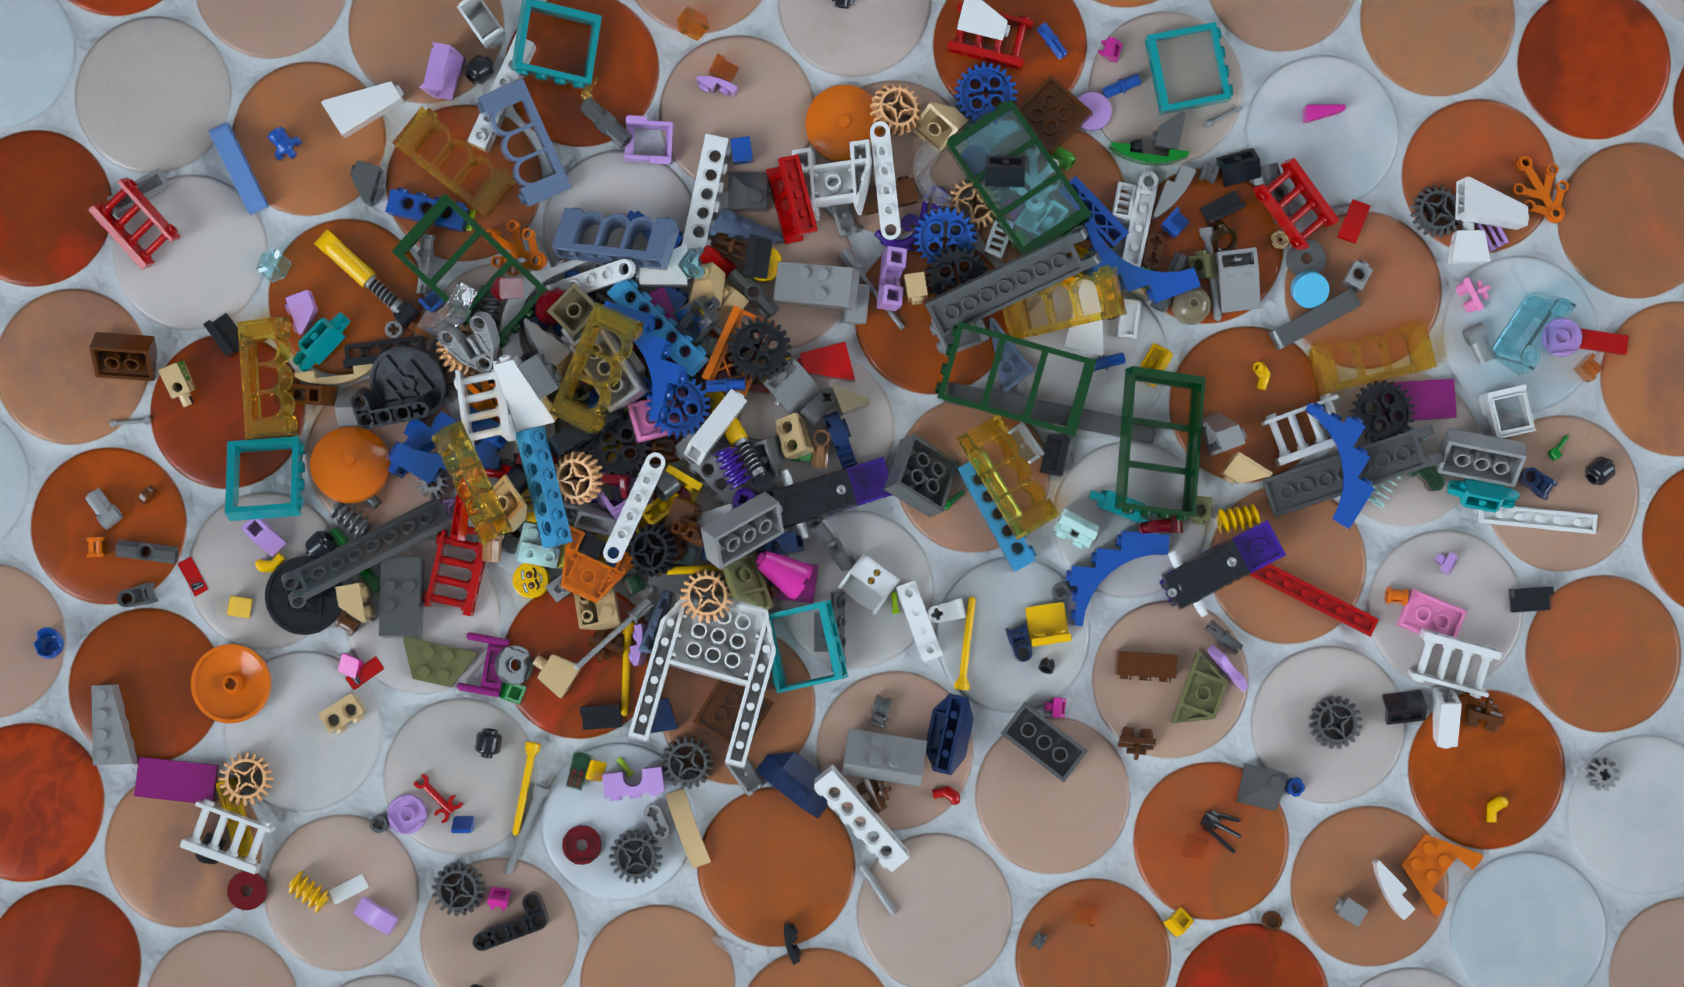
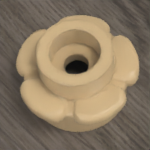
M1278 230L1271 236L1272 245L1277 249H1285L1290 242V239L1283 230Z

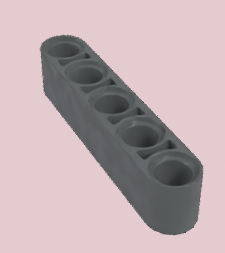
M1353 288L1270 332L1269 336L1279 351L1362 304Z

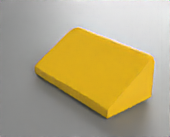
M1153 343L1140 367L1165 371L1173 358V353ZM1146 383L1147 385H1149V386H1151V387H1153V388H1155L1156 385H1157V384Z

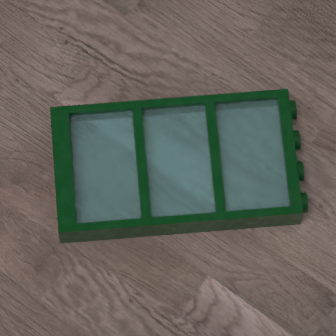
M1010 100L1009 102L1004 101L999 104L994 112L985 113L977 123L967 125L959 135L956 133L949 137L946 149L1018 253L1022 256L1070 233L1074 228L1089 221L1092 214L1014 102ZM986 155L1026 156L1024 187L985 186Z

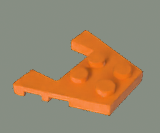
M569 525L573 542L566 543L561 588L597 604L636 564L630 563L633 558L627 556L629 552L626 551L621 561L617 562L615 568L578 552L577 550L585 536V532Z
M1423 834L1401 862L1400 866L1416 887L1432 914L1438 917L1448 903L1433 892L1434 886L1456 858L1474 870L1484 856L1458 845Z

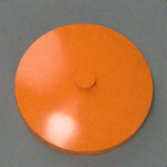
M837 85L822 91L816 96L808 108L805 125L808 140L818 154L832 162L851 160L850 142L869 139L871 143L870 129L874 124L873 119L875 116L870 115V112L873 111L870 108V104L874 102L871 100L872 96L868 92L852 85ZM877 126L874 129V133L877 137H881L883 127L878 129Z
M342 427L333 430L323 436L312 451L310 458L312 479L325 496L337 502L357 503L367 500L383 488L389 477L390 472L388 468L390 467V460L386 459L389 453L383 441L369 430L360 427Z
M226 644L209 650L199 659L191 677V692L198 708L209 718L228 724L243 722L258 714L266 705L272 687L271 673L265 660L253 649L239 644Z

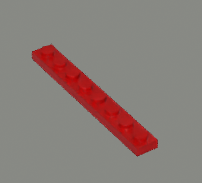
M1268 564L1248 575L1368 637H1371L1379 621L1378 618L1272 564Z

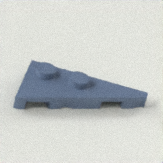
M725 208L720 213L709 233L713 236H716L717 232L726 233L728 238L735 237L743 240H749V234L757 235V238L769 239L774 244H783L784 242L782 234Z
M993 317L989 318L988 323L991 331L1006 334ZM991 337L995 353L999 339ZM1008 341L1005 342L998 367L1003 393L1008 392L1034 371L1014 343Z
M663 589L638 651L652 653L660 621L669 612L673 592Z

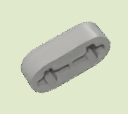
M655 803L649 804L644 809V817L653 836L658 840H663L670 834V826L661 807ZM651 807L654 810H658V813H656V817L658 820L656 821L654 820L653 816L648 815V813L650 812L649 808ZM659 822L662 828H666L664 836L656 833L658 830L656 823Z

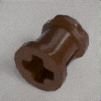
M344 611L338 617L334 626L342 628L351 637L357 631L361 622L353 620Z

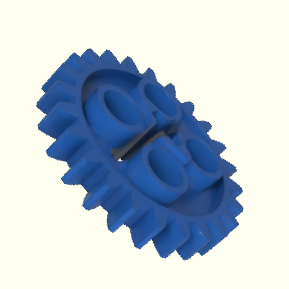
M983 62L981 68L974 64V70L968 67V75L961 73L963 80H957V84L961 87H955L954 91L959 93L954 95V99L960 100L956 103V107L962 106L959 112H966L965 117L967 119L971 117V123H974L976 120L980 121V118L985 113H992L997 110L991 104V101L994 99H998L1001 103L1004 101L1009 102L1010 100L1013 102L1017 101V98L1012 96L1018 92L1012 89L1016 82H1009L1012 79V75L1006 77L1007 70L1005 69L1000 72V65L994 69L993 63L986 67ZM992 80H996L999 82L1000 86L998 88H993L990 86L989 82ZM978 82L980 88L974 90L970 87V83ZM983 91H987V94H989L988 98L982 95ZM1003 92L1002 95L993 94V93ZM973 101H979L982 104V107L980 109H975L972 107L971 103ZM1004 115L999 118L1002 122L1004 121Z
M939 205L937 212L931 208V215L925 212V219L919 218L918 222L921 225L915 226V229L919 232H915L913 237L919 239L914 241V245H920L916 251L923 252L921 259L928 257L927 264H929V260L936 261L934 254L941 255L940 249L943 248L944 222L946 220L948 221L946 252L951 244H958L959 250H962L963 246L966 245L967 252H969V249H975L976 245L972 242H977V237L972 235L977 234V230L971 229L974 226V222L968 223L970 216L963 217L964 210L958 214L956 213L957 207L950 211L949 205L946 206L945 210H942V207ZM938 223L942 228L936 231L931 228V225ZM952 225H959L961 230L953 232L950 227ZM936 242L940 245V248L932 249L930 244Z
M688 375L681 387L673 385L674 399L672 397L669 400L670 404L666 406L668 408L666 418L662 419L661 423L656 422L654 426L655 429L659 426L661 427V434L665 430L668 431V437L672 433H675L676 439H678L680 433H682L684 438L687 437V432L694 435V428L699 430L701 428L700 424H704L706 421L704 418L709 417V413L705 411L711 408L710 405L705 404L710 400V398L704 397L707 391H700L702 384L696 386L695 378L691 382L688 381ZM679 389L685 390L686 393H687V396H686V397H681V396H679L678 393H677V390H679ZM649 394L647 399L651 402H647L645 406L651 408L652 395ZM675 403H677L678 405L681 404V409H679L678 407L675 408ZM687 407H694L696 414H689ZM651 409L646 412L647 415H650ZM682 413L684 417L687 418V421H684ZM669 416H677L679 418V422L672 423L669 420Z

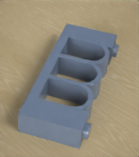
M523 78L477 98L478 102L476 105L481 114L484 113L485 117L490 115L489 124L492 131L498 136L504 137L500 147L503 156L510 162H515L512 175L515 182L523 187L518 189L520 193L517 194L522 205L525 204L526 207L532 206L572 188ZM522 102L531 123L510 132L499 129L495 121L498 111ZM533 127L542 149L520 158L511 155L507 149L509 138ZM544 152L553 174L534 183L523 181L518 172L521 163Z
M577 207L565 208L552 244V249L557 258L607 264L621 259H629L634 262L635 267L667 270L680 230L675 219L669 217L656 218L654 222L651 218L642 216L630 222L623 214H612L604 219L603 215L596 211L584 212L583 209ZM593 225H600L594 245L581 244L586 229ZM626 228L620 248L606 247L609 236L615 229ZM652 231L646 251L632 250L635 238L640 232Z

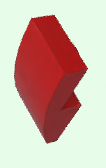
M1352 199L1337 238L1356 244L1371 205Z
M706 245L694 257L695 261L700 265L713 262L726 274L725 279L737 268L734 262L723 257L718 250L709 245Z

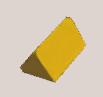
M230 596L227 615L250 618L253 599Z
M597 759L590 760L585 778L601 781L607 763Z
M1179 907L1164 921V925L1174 936L1178 937L1185 933L1194 920L1182 907Z

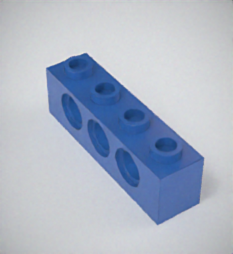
M397 187V190H390L385 212L392 216L419 222L425 215V206H433L441 197L431 199L427 198V194L416 192V195L408 193L409 190ZM408 200H413V207L406 209L405 203ZM455 201L468 214L470 213V210L465 207V203ZM449 207L448 209L452 211L451 216L443 218L442 215L433 224V226L465 233L467 222Z

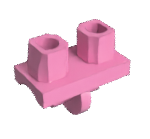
M1470 277L1463 279L1464 282L1457 285L1455 289L1459 297L1468 292L1472 297V300L1463 303L1466 312L1485 309L1478 294L1481 293L1484 300L1489 298L1486 290L1491 288L1490 284L1484 287L1480 280L1476 282L1479 289L1476 290Z

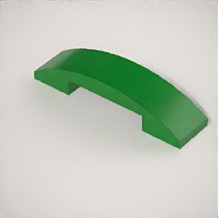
M1111 142L1109 145V150L1117 156L1132 163L1147 166L1174 164L1186 159L1189 155V151L1169 149L1167 156L1130 152L1131 144Z

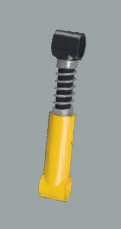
M328 229L314 242L322 252L337 263L362 288L366 287L368 290H371V293H375V297L383 300V304H387V307L394 312L393 316L406 328L420 315L407 301L403 302L400 298L396 297V294H392V291H389L388 287L384 286V283L381 284L380 280H377L376 273Z
M722 391L707 392L705 396L715 400L711 405V412L716 409L725 397ZM736 417L724 435L731 447H737L736 451H738V454L740 453L746 468L749 469L748 472L751 473L750 476L753 478L751 482L758 494L760 495L763 492L768 494L778 487L769 471H766L760 465L761 462H758V457H755V453L752 452L753 448L749 447L748 435Z

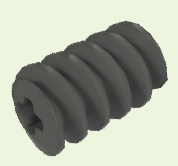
M490 290L479 301L483 305L478 306L477 310L490 314L495 324L499 325L501 322L495 318L501 317L502 314L496 311L503 307L497 304L501 301L496 299Z
M336 502L330 516L332 518L337 517V523L343 522L342 527L344 529L349 527L348 532L350 534L355 532V538L366 534L373 526L374 521L370 524L367 523L370 518L369 516L364 519L361 518L364 513L363 511L355 513L358 508L357 506L350 508L351 503Z

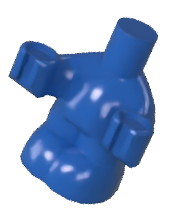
M283 127L275 128L268 135L269 141L277 148L274 155L279 161L285 157L284 154L286 153L291 159L297 156L293 147L294 145L298 147L299 144H302L298 136L290 138Z

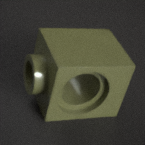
M1207 250L1197 251L1195 256L1188 257L1189 269H1195L1199 280L1218 277L1215 253L1207 254Z
M1197 496L1196 506H1203L1204 514L1202 516L1196 514V517L1188 519L1193 520L1192 524L1204 525V521H1210L1212 497Z

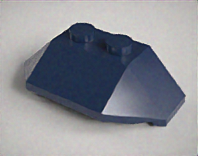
M949 693L932 711L926 739V753L932 765V770L952 776L966 757L974 721L968 697Z
M795 751L767 754L755 770L777 790L817 819L828 806V800L823 795H818L814 789V779L822 772Z

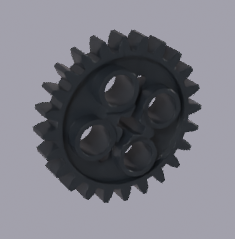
M956 244L955 250L948 246L947 252L940 249V256L934 254L936 261L929 260V264L932 267H926V271L931 274L925 275V279L931 281H928L926 286L932 287L929 293H936L934 297L946 292L945 288L948 285L957 287L951 263L953 260L956 263L961 284L966 280H972L984 274V272L988 271V267L983 266L985 264L984 259L979 260L980 253L973 255V248L967 252L966 245L963 246L962 250H959L958 244ZM962 261H967L969 266L967 268H960L959 264ZM944 266L950 268V271L946 274L940 272V269Z
M756 317L755 323L751 319H748V325L741 322L742 329L735 327L737 335L730 334L734 341H728V345L732 348L727 349L728 354H733L728 359L731 362L735 361L732 364L733 369L739 367L737 373L741 374L744 372L745 379L751 375L752 381H755L756 376L759 377L761 382L763 381V376L771 380L770 374L772 373L777 377L778 369L784 371L782 364H789L785 358L791 357V353L787 352L792 349V346L787 344L790 342V338L785 337L787 334L786 330L780 332L782 326L779 324L774 327V320L768 324L766 317L763 322H760L758 317ZM753 333L760 334L757 340H751L750 336ZM765 334H768V337L763 342ZM771 341L778 343L774 349L768 348V344ZM762 345L763 351L757 353L756 348H760ZM744 350L751 351V355L747 358H743L741 353ZM756 357L755 363H754L753 365H751L750 363H751V362L754 360V358ZM766 358L769 360L766 366L759 365L761 359Z
M1382 380L1381 384L1379 381H1374V386L1368 383L1367 389L1360 388L1362 395L1355 394L1358 401L1352 402L1356 409H1351L1350 411L1355 413L1356 417L1363 420L1362 425L1366 426L1361 434L1365 433L1364 439L1371 437L1372 443L1405 433L1404 429H1411L1407 424L1414 422L1410 415H1414L1415 412L1410 411V408L1414 407L1415 404H1409L1408 402L1412 399V396L1406 397L1405 395L1408 390L1400 391L1402 385L1394 387V381H1390L1389 384H1387V380ZM1386 393L1390 396L1388 404L1384 402V395ZM1369 402L1373 405L1371 413L1366 409ZM1382 409H1385V412L1381 415L1380 412H1382ZM1395 411L1399 414L1397 421H1394L1392 417ZM1378 420L1382 423L1380 430H1377L1375 427V423Z
M624 416L621 420L593 437V442H588V445L593 447V449L588 450L589 454H594L591 461L594 459L598 460L596 466H602L600 472L605 473L607 471V475L614 473V475L622 474L627 476L629 472L634 476L635 469L639 472L641 471L639 465L644 464L643 460L648 456L646 453L652 451V448L647 446L652 443V440L637 443L635 446H622L620 451L617 448H612L618 447L620 442L623 445L637 442L630 416L627 420ZM626 431H632L633 433L629 440L624 439ZM608 434H612V442L605 443V437ZM606 447L611 448V449H608V450H606V451H603V448H606ZM630 450H635V457L627 459V453ZM615 453L616 460L609 463L607 460L608 456Z

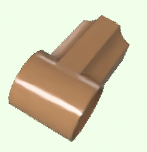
M819 429L815 431L812 437L814 452L811 454L810 467L828 468L830 435L826 430ZM819 432H823L827 436V440L823 444L816 441V435Z
M488 521L481 527V534L483 536L482 561L499 562L501 558V542L505 532L499 531L494 522ZM495 527V533L491 536V530Z

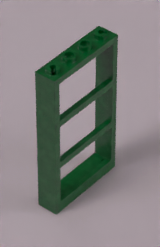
M445 193L391 251L469 325L471 317L468 313L491 290L494 281L514 266L539 291L499 333V348L501 349L510 341L508 338L513 333L516 334L521 330L524 319L529 320L534 316L537 300L545 291L549 290L459 204ZM451 207L475 229V232L440 270L429 279L405 255L443 213ZM482 236L507 261L467 305L461 309L436 284L476 240Z
M963 322L953 325L951 336L954 339L952 344L948 343L945 353L948 356L947 363L942 364L940 374L943 375L942 381L937 382L934 392L938 394L937 398L1075 437L1097 360ZM963 329L999 339L981 404L945 394ZM1006 341L1042 351L1023 416L987 406ZM1048 353L1084 363L1066 428L1030 418Z
M1137 366L1125 369L1115 509L1122 510L1121 513L1133 514L1134 512H1140V516L1151 517L1152 514H1155L1160 519L1176 517L1177 521H1188V518L1196 517L1206 377ZM1136 381L1190 389L1189 424L1184 425L1133 417ZM1132 424L1188 432L1185 468L1131 461ZM1129 468L1185 475L1182 511L1126 503Z

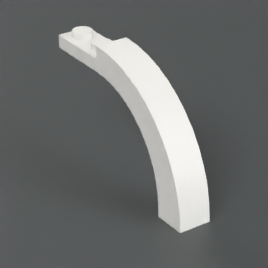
M566 260L555 263V267L552 268L548 261L542 270H532L531 273L541 283L546 285L550 281L563 276L566 272L580 269L592 262L581 260L566 262ZM526 277L523 278L524 298L508 299L502 315L500 332L532 299L538 290ZM520 330L508 338L510 341L502 348L503 355H518L521 359L522 355L525 354Z

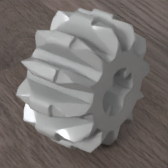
M445 470L440 471L436 479L438 480L436 487H430L431 483L429 484L421 479H417V482L422 483L417 489L424 490L422 492L423 497L429 494V499L433 500L434 495L437 499H441L440 492L447 495L448 492L444 490V487L450 488L451 485L445 483L450 480L449 476L443 477L446 473Z
M1597 757L1595 762H1589L1591 768H1585V771L1589 772L1585 776V779L1590 780L1589 786H1595V789L1599 791L1602 788L1608 791L1609 786H1616L1614 780H1619L1620 778L1615 776V774L1619 773L1620 770L1614 768L1616 766L1615 762H1610L1609 758L1606 757L1603 760ZM1600 771L1605 773L1604 777L1600 775Z

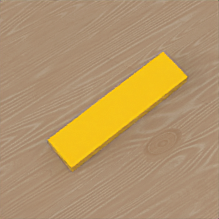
M236 777L230 778V785L234 790L238 784ZM225 781L215 783L222 808L247 817L242 800L239 805H236V797L230 802L228 799L231 794L223 795L227 788L220 789L219 786L225 784ZM228 818L226 824L232 842L239 822ZM249 825L246 826L237 851L240 857L248 856L253 844Z

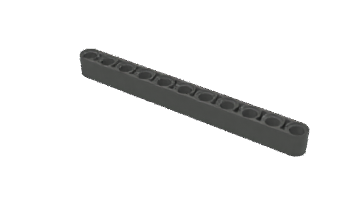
M948 382L945 394L981 404L985 389ZM992 390L987 406L1023 416L1028 397ZM1035 399L1030 418L1066 427L1072 406ZM944 400V402L949 403V404L964 406V405H960V404H957V403H953V402H949V401ZM1083 409L1077 429L1120 437L1122 416ZM1132 424L1131 440L1154 443L1156 428Z

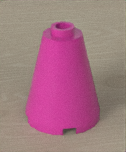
M769 551L761 552L755 561L757 569L790 599H796L806 586L804 582L806 578L809 580L813 568L808 563Z

